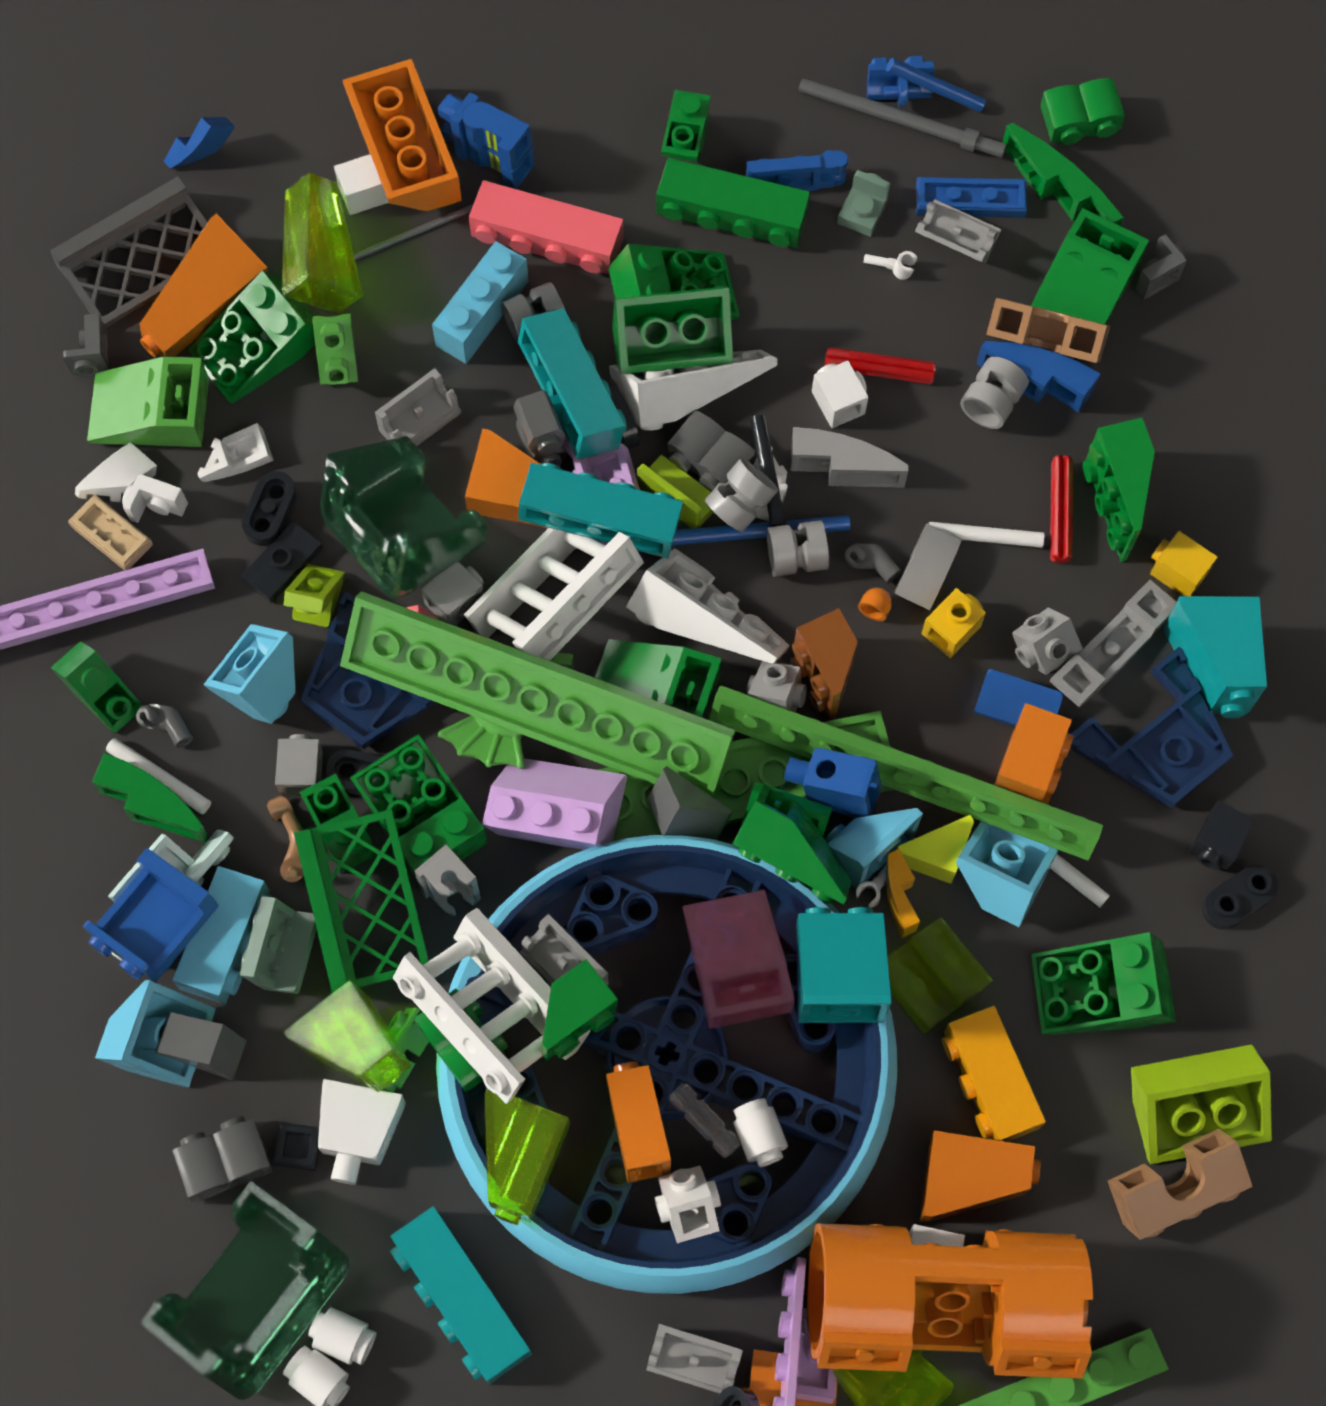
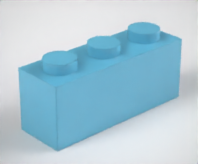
M495 241L433 322L432 328L436 347L467 364L503 316L501 302L520 294L529 282L527 259Z
M218 866L208 892L219 906L186 945L172 981L179 990L226 1005L229 995H235L241 984L242 977L239 971L243 953L247 950L253 929V917L258 910L261 897L272 896L269 895L270 891L264 880Z

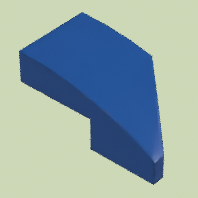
M201 117L191 137H176L163 162L170 169H174L212 155L222 147L235 126L227 117Z

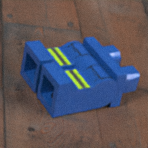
M471 92L464 100L448 94L439 105V117L446 120L441 130L444 139L454 143L456 157L465 161L469 156L471 162L480 167L488 166L501 173L504 186L517 189L535 166L533 147L531 146L530 125L488 103L481 102L479 97Z

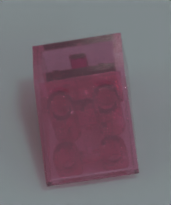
M765 890L683 906L709 1029L792 1012L795 1000L785 957Z

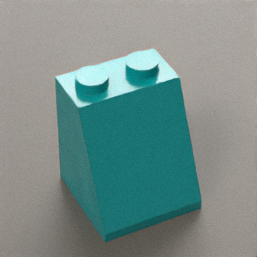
M1180 596L1164 624L1165 636L1174 651L1178 647L1184 651L1187 658L1186 664L1192 676L1197 678L1201 687L1200 693L1208 710L1212 711L1213 714H1221L1224 718L1243 717L1250 712L1267 688L1260 598Z
M814 907L807 909L806 913H799L796 922L798 1023H883L891 1006L884 914L873 913V909L867 907L848 909V913H831L829 908Z

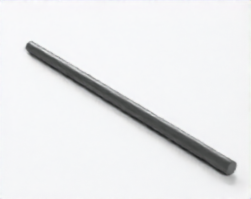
M473 204L320 267L318 271L320 275H323L471 212Z

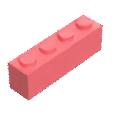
M484 180L469 215L471 236L476 237L483 243L494 244L497 241L504 246L511 247L516 252L544 256L554 263H569L579 266L590 273L601 272L610 275L608 267L617 258L624 239L623 219Z

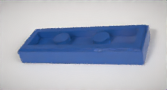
M917 177L916 215L925 216L928 203L930 201L933 202L935 199L973 217L1025 218L1027 213L1026 179Z

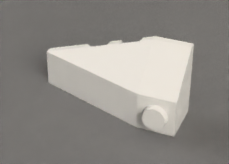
M763 350L733 352L732 363L621 374L617 365H611L609 369L611 378L615 381L634 423L642 430H658L663 427L664 423L674 422L777 366V358Z
M675 548L670 552L669 559L663 557L646 570L626 606L635 613L641 622L647 625H653L660 630L772 664L790 646L758 616L752 614L745 615L739 609V599L732 592L721 593L712 584L715 577L708 570Z

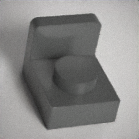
M1167 235L1158 238L1153 252L1154 259L1147 262L1140 270L1135 290L1143 300L1179 281L1187 262L1181 247L1176 243H1172Z
M99 313L84 315V329L79 330L81 349L63 351V359L71 374L92 376L97 372L109 370L108 331Z

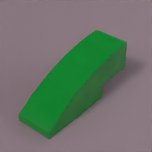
M106 753L103 754L92 780L93 785L101 795L126 802L123 809L132 821L202 843L207 842L209 835L201 822L170 788L151 774L131 763Z

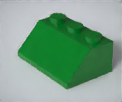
M728 286L614 299L612 324L615 363L621 374L733 362Z

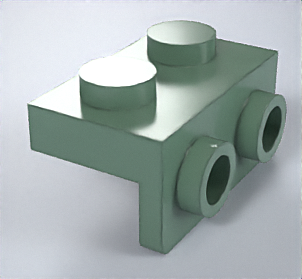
M262 896L258 910L253 917V929L247 950H245L242 956L240 976L263 990L297 994L300 992L317 930L313 913L295 911L277 898Z

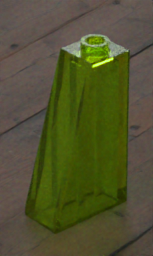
M310 172L285 191L282 292L283 296L339 314L363 297V292L338 185L334 181Z

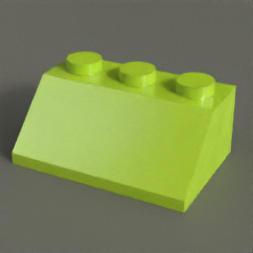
M1252 1044L1131 1067L1133 1105L1147 1160L1150 1164L1186 1158L1182 1145L1216 1129L1222 1130L1237 1141L1239 1147L1272 1141L1270 1071Z

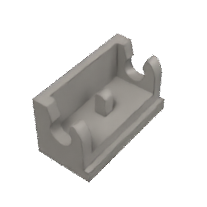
M935 199L933 202L930 201L926 207L927 213L923 221L921 220L918 223L915 232L986 264L1002 229Z
M434 368L375 412L380 433L403 457L461 414V409L458 407V400L454 390L450 389L447 391L441 374Z
M447 845L443 846L415 870L421 893L426 899L430 896L448 915H456L454 907L447 902V898L451 894H461L463 900L472 906L481 899L476 876Z
M549 914L540 921L539 930L531 938L527 935L521 943L522 950L519 952L520 955L550 985L585 959L590 962L606 985L609 984L608 973Z
M659 1324L646 1371L720 1394L725 1388L733 1386L743 1350Z

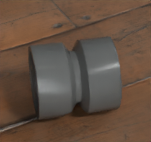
M551 282L531 289L529 297L518 294L501 302L507 326L518 346L522 318L536 315L535 312L538 311L542 314L564 308L561 298Z

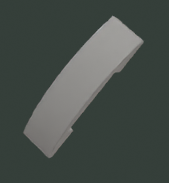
M1149 580L1125 604L1122 611L1079 654L1076 653L1049 682L1078 707H1081L1109 682L1168 619L1176 601L1153 581Z

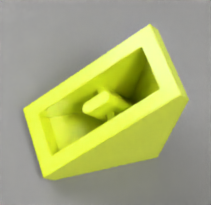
M970 814L899 845L897 849L901 851L911 870L951 884L958 869L956 861L967 844L974 820Z

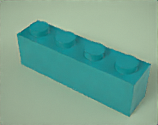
M562 308L522 318L518 344L541 389L548 392L565 436L578 460L619 449L623 432L626 431V420L623 412L620 409H616L611 399L608 383L605 380H601L596 370L592 353L589 350L586 351L581 342L577 324L571 322L565 309Z
M531 462L519 501L518 520L582 537H589L609 543L620 532L630 537L637 551L669 559L683 501L676 500L672 495L663 492L652 494L641 491L628 483L620 482L614 484L602 481L590 473L575 474L563 471L559 466L551 463H542L540 465Z
M434 1206L390 1236L396 1244V1247L390 1250L391 1254L403 1272L412 1268L420 1280L413 1287L426 1307L429 1308L435 1304L444 1318L437 1323L449 1342L453 1344L459 1340L467 1351L468 1355L461 1360L475 1381L484 1377L490 1385L532 1354Z

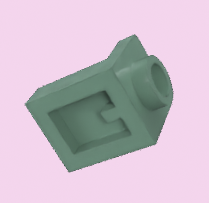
M856 171L852 189L838 215L837 224L871 237L887 204L890 183L883 180L879 175Z

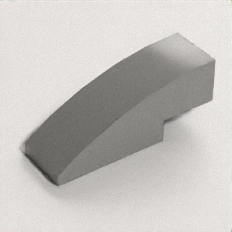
M793 427L791 471L828 472V486L905 487L908 464L889 452L844 434L820 429Z

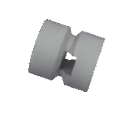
M990 357L977 374L976 381L970 385L961 399V408L970 419L979 425L990 429H999L1011 414L1014 407L1013 404L1019 401L1028 387V377L1013 362L1000 357Z
M740 458L726 474L728 482L718 483L706 497L705 501L724 522L734 529L744 532L757 517L756 508L765 507L777 494L778 488L755 465Z
M822 520L799 523L795 530L790 525L767 528V548L773 577L796 574L799 567H802L805 572L828 569V544Z

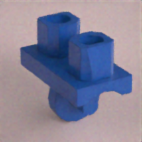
M909 56L904 62L928 74H934L933 61H925L922 56ZM886 57L873 58L872 63L868 64L867 99H897L898 107H906L908 99L932 98V91L887 72L886 67L889 60Z

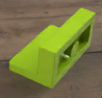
M662 454L650 467L643 463L638 467L637 480L640 490L652 494L657 492L667 493L676 500L683 501L679 520L691 529L700 528L712 515L713 510L705 501L711 491Z

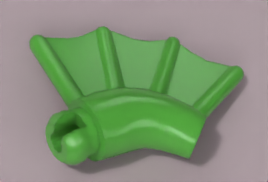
M472 715L438 732L439 738L445 739L455 747L458 756L479 759L487 768L503 764L518 767L519 769L524 768L525 764L521 745L522 734Z

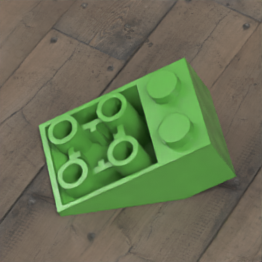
M160 357L95 373L87 438L88 444L127 445L131 442L133 445L202 447L209 377L202 358Z

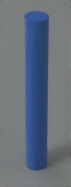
M891 58L887 64V72L972 110L981 112L985 106L986 100L895 58Z

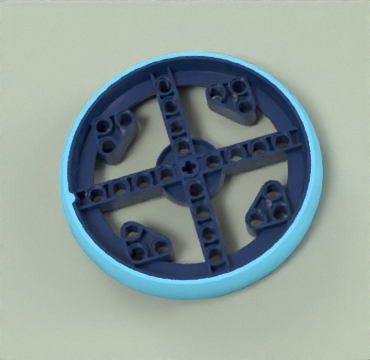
M649 835L624 838L602 844L600 847H591L570 855L541 871L507 898L488 920L519 953L522 950L521 943L527 935L531 938L539 930L540 921L549 914L563 929L567 927V933L592 957L653 932L658 922V904L653 895H685L713 901L672 996L647 999L631 1007L624 1014L615 1011L613 1013L615 1019L601 1031L588 1034L581 1046L604 1055L606 1074L613 1073V1067L622 1063L638 1062L639 1067L649 1065L653 1086L662 1094L658 1107L661 1119L665 1121L692 1116L706 1108L711 1102L734 1111L748 1102L762 1098L766 1099L768 1107H772V1103L779 1098L790 1100L795 1107V1112L787 1117L777 1115L782 1131L815 1146L797 1172L772 1195L768 1197L772 1183L768 1171L764 1167H759L758 1164L749 1163L706 1180V1182L715 1181L721 1206L714 1208L719 1226L718 1232L677 1243L673 1230H652L621 1224L619 1220L636 1182L628 1183L626 1180L622 1184L615 1185L608 1182L605 1178V1172L610 1166L616 1164L624 1166L616 1125L582 1204L579 1206L550 1185L531 1163L549 1161L555 1156L559 1146L556 1128L532 1069L527 1067L520 1072L529 1081L528 1089L522 1094L515 1095L513 1100L505 1104L497 1094L491 1092L486 1087L483 1080L465 1092L437 1053L438 1096L445 1130L455 1157L467 1180L487 1209L513 1236L536 1254L577 1276L617 1289L662 1294L706 1291L736 1284L775 1268L811 1244L814 1227L817 1223L833 1224L844 1213L867 1180L887 1136L894 1108L897 1084V1044L890 1008L883 1023H819L824 1027L826 1036L818 1040L811 1039L804 1032V1026L808 1023H798V985H788L781 978V973L785 970H797L796 922L798 914L806 913L807 909L814 907L829 908L831 913L840 912L831 903L815 896L811 891L813 888L799 880L797 883H792L776 874L774 866L763 860L760 863H755L746 859L738 852L739 847L729 843L686 835ZM602 890L609 892L613 896L612 901L603 906L597 905L591 900L594 893ZM734 901L742 907V912L736 916H728L722 912L720 907L725 902ZM642 906L647 908L651 915L645 921H635L628 913L634 907ZM749 916L772 930L796 953L785 955L778 961L775 966L772 983L799 1047L808 1053H820L828 1048L833 1036H835L837 1075L832 1103L731 1061L725 1034L715 1018L709 1013ZM582 927H590L597 933L592 941L586 943L578 941L574 935ZM716 937L722 939L727 947L721 953H712L706 949L704 943L708 939ZM466 956L461 960L448 993L455 988L460 991L485 973L471 957ZM701 974L708 977L711 985L705 990L698 991L691 988L688 980L694 975ZM494 987L476 1000L484 1012L479 1017L483 1025L513 1005L512 1001H508L503 997V992L498 987ZM678 1012H688L694 1017L695 1022L689 1028H678L672 1022L673 1016ZM527 1018L521 1019V1021L533 1025ZM625 1033H632L638 1036L640 1044L637 1048L627 1051L618 1046L617 1040ZM667 1050L673 1051L674 1060H677V1062L669 1061L667 1066L661 1065L660 1056H657V1054L665 1055ZM700 1066H711L717 1072V1078L711 1083H701L694 1076L695 1070ZM739 1082H748L754 1086L756 1095L750 1100H741L735 1096L733 1087ZM501 1114L507 1115L512 1120L508 1131L497 1134L489 1129V1123L493 1117ZM816 1115H826L833 1121L834 1129L830 1133H819L813 1128L811 1119ZM543 1131L551 1137L550 1144L543 1150L531 1149L527 1145L528 1138L534 1132ZM751 1175L760 1179L763 1184L762 1192L755 1196L743 1193L739 1182L745 1176ZM595 1204H605L611 1209L612 1216L605 1224H594L587 1217L588 1211ZM731 1215L742 1217L746 1222L747 1230L740 1236L728 1234L723 1227L725 1218Z

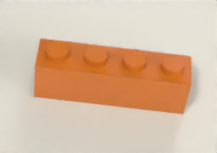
M412 59L342 80L388 202L428 212L462 201L459 176Z

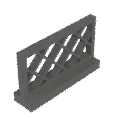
M177 176L50 251L55 265L61 274L66 277L90 314L99 313L107 328L159 296L171 278V275L159 273L162 257L183 260L192 247L194 238H198L202 232L196 230L197 224L203 230L208 222L188 195L181 179ZM185 207L193 216L190 229L170 225L172 215ZM149 228L162 231L159 248L139 244L141 233ZM168 232L188 236L185 253L164 249ZM116 247L130 249L127 266L108 263L109 251ZM137 251L157 255L153 272L133 268ZM84 266L99 268L95 285L79 282L73 273ZM105 270L125 274L121 290L101 286ZM131 275L151 279L149 289L142 294L127 292ZM86 291L93 292L91 299ZM99 294L118 297L117 308L102 316L96 307Z

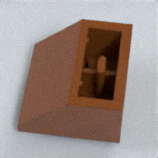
M839 608L796 628L794 644H792L793 653L792 658H790L792 666L800 667L801 679H805L811 690L808 691V696L813 708L817 713L823 712L827 721H832L836 718L851 673L858 643Z

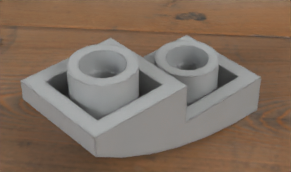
M926 523L894 594L930 610L962 540Z

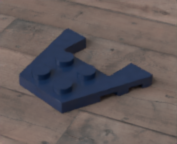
M345 591L339 602L340 607L335 620L331 622L328 629L325 645L321 654L316 659L300 701L302 706L364 750L437 702L340 666L355 602V597Z
M1180 647L1153 667L1151 671L1156 680L1177 701L1123 746H1119L1092 716L1071 733V735H1074L1070 747L1073 751L1171 808L1204 783L1233 757L1232 751L1213 712L1209 711L1200 693L1201 687L1196 676H1192L1186 664L1187 658Z

